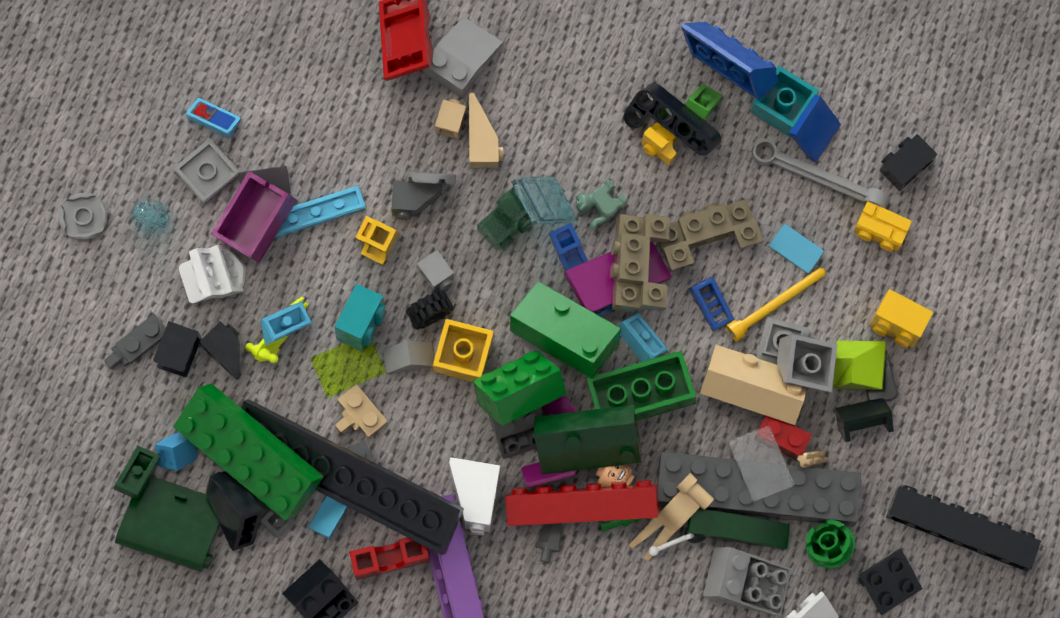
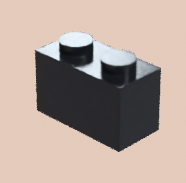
M918 134L912 139L907 137L898 146L900 148L899 151L895 154L890 152L881 161L883 165L880 172L899 191L928 167L938 155Z

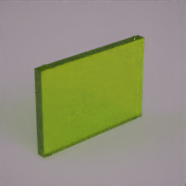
M373 342L370 347L365 346L363 352L344 343L310 358L327 397H332L334 394L386 373Z

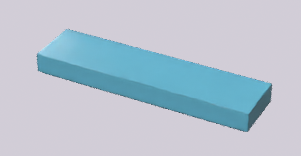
M359 185L293 206L275 238L365 210L366 206Z

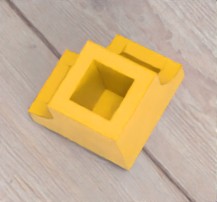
M658 122L643 133L641 144L643 145V150L649 156L654 157L656 155L668 166L676 158L677 152L673 149V143L678 138Z
M366 216L355 238L365 243L361 255L384 265L400 233Z

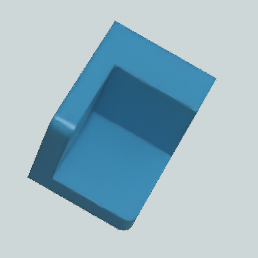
M174 433L155 444L156 453L160 455L159 467L178 471L195 461L198 457L196 446L181 433Z

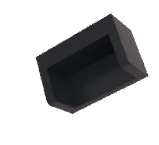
M883 397L835 408L838 430L845 442L851 441L850 432L884 424L888 432H894L892 411Z

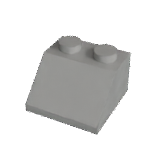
M796 334L781 338L777 364L784 383L831 393L837 344Z

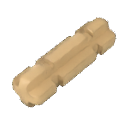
M819 450L799 455L797 460L800 461L801 467L806 468L821 465L822 462L828 461V457L825 456V451Z

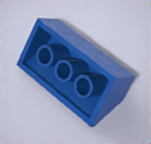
M707 22L684 23L681 26L690 53L757 100H760L779 81L776 74L777 69L771 61H764L753 49H746L735 37L730 38L725 35L720 27H713Z

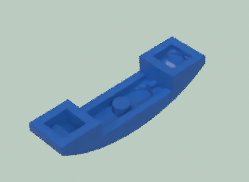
M572 223L549 233L565 271L588 261ZM611 305L595 312V314L602 317L614 310H612Z

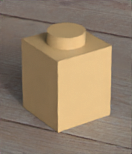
M455 99L443 100L435 124V133L458 139L466 116V106Z

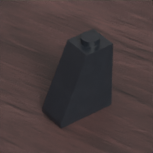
M226 471L211 475L206 495L231 550L235 551L254 544L263 509L251 493Z

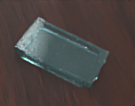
M522 177L511 181L533 224H558L576 221V216L555 177Z

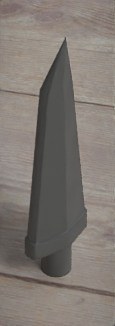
M560 482L559 486L557 487V490L561 489V486H563L562 482ZM563 523L543 525L535 548L542 549L541 562L549 563L552 552H560Z

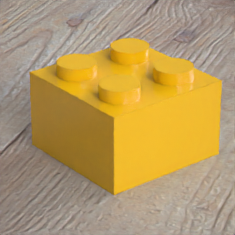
M889 289L869 326L873 327L874 333L882 337L888 335L894 338V342L898 346L913 348L924 332L933 311Z
M446 319L433 363V372L470 382L480 378L485 372L494 339V331Z

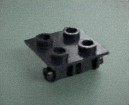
M901 548L859 574L860 577L858 578L861 586L866 587L881 616L922 590Z

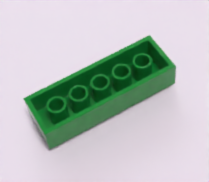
M212 383L199 387L173 425V428L285 521L299 515L324 478L321 473Z

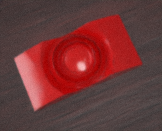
M427 0L379 1L384 79L389 81L429 68L432 62L433 48L429 37L428 25L430 14Z

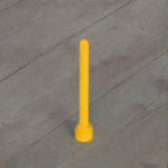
M818 268L744 320H733L725 326L728 333L731 331L734 333L733 339L735 342L745 337L749 327L824 277L826 274L825 269Z

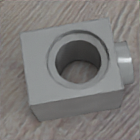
M438 250L417 263L418 271L426 281L429 280V286L434 292L438 289L446 290L453 284L454 272Z

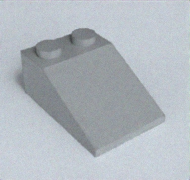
M463 17L433 49L431 66L423 69V73L463 99L503 42Z

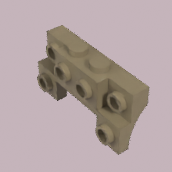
M747 199L726 206L725 204L717 205V203L709 204L703 208L704 210L696 213L694 210L687 211L681 214L678 221L670 223L668 242H658L670 272L694 265L695 262L690 249L725 239L732 235L736 239L739 250L758 243L762 244L764 240L756 218L754 219Z
M620 214L616 219V237L611 248V254L615 255L610 270V277L614 278L612 310L628 312L634 310L664 311L666 309L667 285L648 282L650 242H668L670 217L646 214L644 217Z

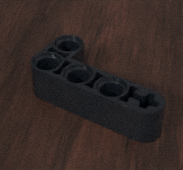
M651 83L641 89L624 113V121L630 128H639L653 118L695 153L702 156L708 155L721 143L720 133L657 83ZM647 93H649L652 96L653 101L650 100ZM666 108L671 111L672 116L667 113ZM636 111L640 114L641 118L636 115ZM685 123L689 125L690 130L686 128Z

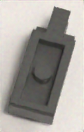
M152 314L111 348L113 353L104 360L110 369H114L120 363H123L124 366L132 364L161 341L166 327L155 314Z

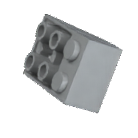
M732 547L714 548L703 596L718 602L781 617L792 568Z

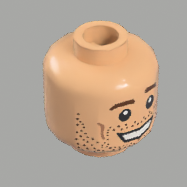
M628 465L601 467L596 472V475L599 477L598 483H601V487H610L613 482H626V486L631 485L635 477L632 475V468Z

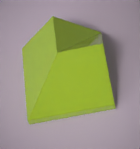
M837 340L833 388L883 390L886 341Z

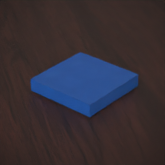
M814 95L793 126L790 135L808 159L817 162L841 123L823 98Z

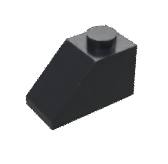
M220 321L199 343L211 357L237 380L240 377V342L237 337L239 333L229 323L225 326Z

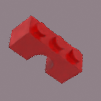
M408 537L399 539L398 542L387 546H370L349 551L356 580L430 562L427 547Z

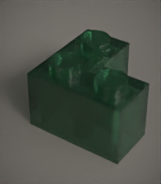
M513 186L496 201L495 210L477 224V231L496 251L501 247L505 250L514 242L513 237L517 233L524 234L533 225L531 221L533 220L534 207Z

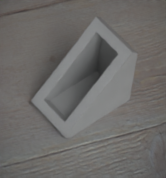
M406 340L383 350L387 374L433 367L434 353L432 342Z

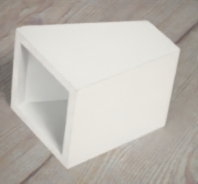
M450 457V474L458 504L464 508L462 519L465 529H470V534L483 536L485 532H490L500 465Z

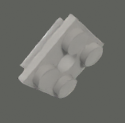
M767 316L756 357L778 365L779 346L777 345V339L791 334L808 337L810 328Z

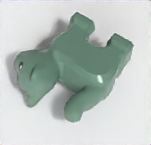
M609 179L604 182L602 187L597 188L591 194L579 193L576 196L578 216L588 213L593 207L596 208L600 217L595 218L590 223V228L593 230L597 226L613 219L618 211L625 207L628 202L622 194H619L616 199L610 196L614 193L613 189L615 186Z

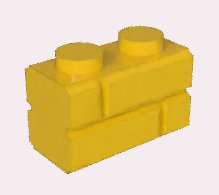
M867 201L853 232L858 233L857 236L864 241L870 242L873 240L880 243L879 246L886 251H898L912 221Z

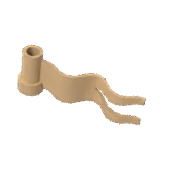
M689 473L676 487L680 490L679 493L660 511L659 517L653 518L629 546L631 548L635 547L662 525L665 527L652 546L658 547L665 544L699 507L705 510L714 498ZM648 551L644 559L649 561L653 556Z

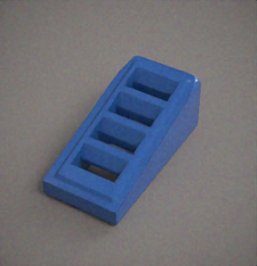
M713 276L688 288L712 331L735 320ZM709 286L711 291L701 295L700 290ZM714 295L716 299L706 304L704 300ZM719 303L721 308L710 313L709 308ZM724 312L727 319L715 322L713 317Z

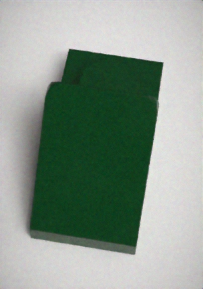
M137 446L116 481L114 490L137 500L146 483H149L154 475L160 455Z

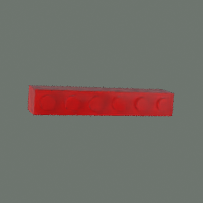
M651 480L637 481L636 485L626 486V482H613L610 487H601V483L586 484V488H576V485L571 484L563 485L558 490H552L551 486L536 487V491H527L525 487L511 489L512 492L505 496L507 526L658 518L660 515L658 484H652Z

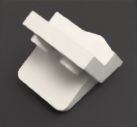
M229 245L193 249L189 251L191 259L179 266V272L189 302L199 303L212 298H225L244 291L246 265L230 250Z

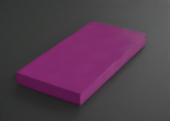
M650 242L648 282L661 284L672 276L654 243ZM611 252L571 268L564 273L580 305L593 313L612 305L614 278L610 277V270L614 263L615 255H612Z

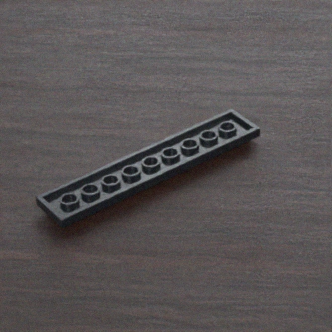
M249 399L244 400L241 407L244 411L324 476L316 491L441 555L446 554L464 510L463 507Z

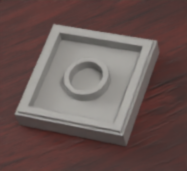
M210 138L173 168V171L204 205L239 177L238 173H240L236 166Z

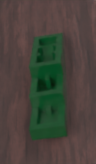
M698 509L688 519L687 533L725 542L735 541L753 546L762 545L784 550L788 547L790 524L726 512Z

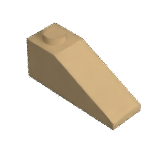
M469 93L470 168H499V161H503V147H499L498 137L475 94Z

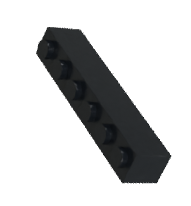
M903 485V487L899 486L895 490L886 518L1028 572L1032 569L1041 540L1035 539L1033 533L1027 531L1017 532L1012 530V526L1007 523L998 521L996 524L989 521L986 515L977 512L970 514L964 511V507L954 503L950 505L944 504L937 496L918 494V490L911 486Z

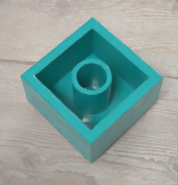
M778 65L776 74L779 81L760 100L756 99L750 113L787 136L792 137L790 131L813 96L818 95L819 89Z
M356 283L334 326L336 340L363 352L365 346L370 347L375 338V333L373 332L376 324L381 325L386 316L384 311L386 305H384L383 295Z

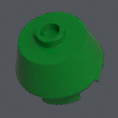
M825 520V523L818 525L816 528L813 526L808 532L806 552L814 564L828 569H839L851 560L855 548V537L851 529L845 524L836 520Z

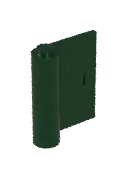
M152 476L138 499H131L118 529L115 543L202 572L204 568L208 569L211 564L213 555L209 554L210 546L218 529L219 522L206 494Z

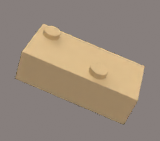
M715 345L700 394L795 425L807 388L784 383L779 367L776 364L758 359L751 354H743Z

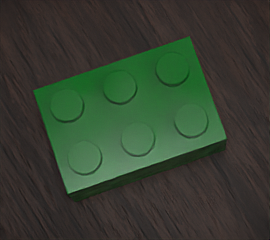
M537 350L528 352L523 357L513 362H508L502 367L490 373H485L480 378L472 381L479 406L501 426L566 395L561 370Z

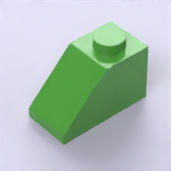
M702 84L687 100L685 105L707 122L723 95ZM685 123L686 128L690 130L689 125Z

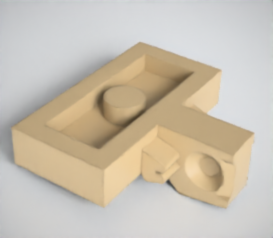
M357 384L337 399L345 409L341 413L344 418L335 424L340 434L345 433L351 427L355 431L361 428L366 436L370 438L388 423Z

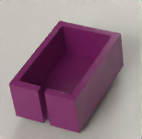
M248 171L211 232V235L260 263L297 200L278 187Z

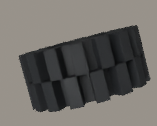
M439 290L418 299V302H414L407 308L406 313L414 328L419 330L445 318L446 315H449L454 310V307L445 290Z

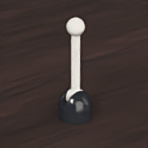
M686 527L685 535L658 547L651 546L649 554L656 556L659 551L687 540L695 544L704 541L706 537L689 534Z

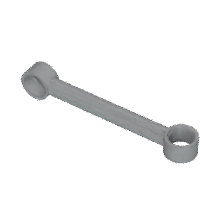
M763 139L754 145L752 156L758 165H776L859 200L864 206L869 201L886 209L889 203L890 196L884 191L876 188L867 189L777 151L776 145L770 140ZM762 146L770 147L774 152L773 157L768 160L760 159L756 154L757 149Z

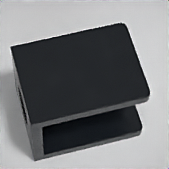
M168 321L153 359L155 363H158L157 368L187 377L199 347V341L202 339L199 331Z

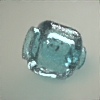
M144 198L142 201H137L131 218L134 219L136 227L155 233L159 227L164 229L169 215L165 214L166 206L150 198Z

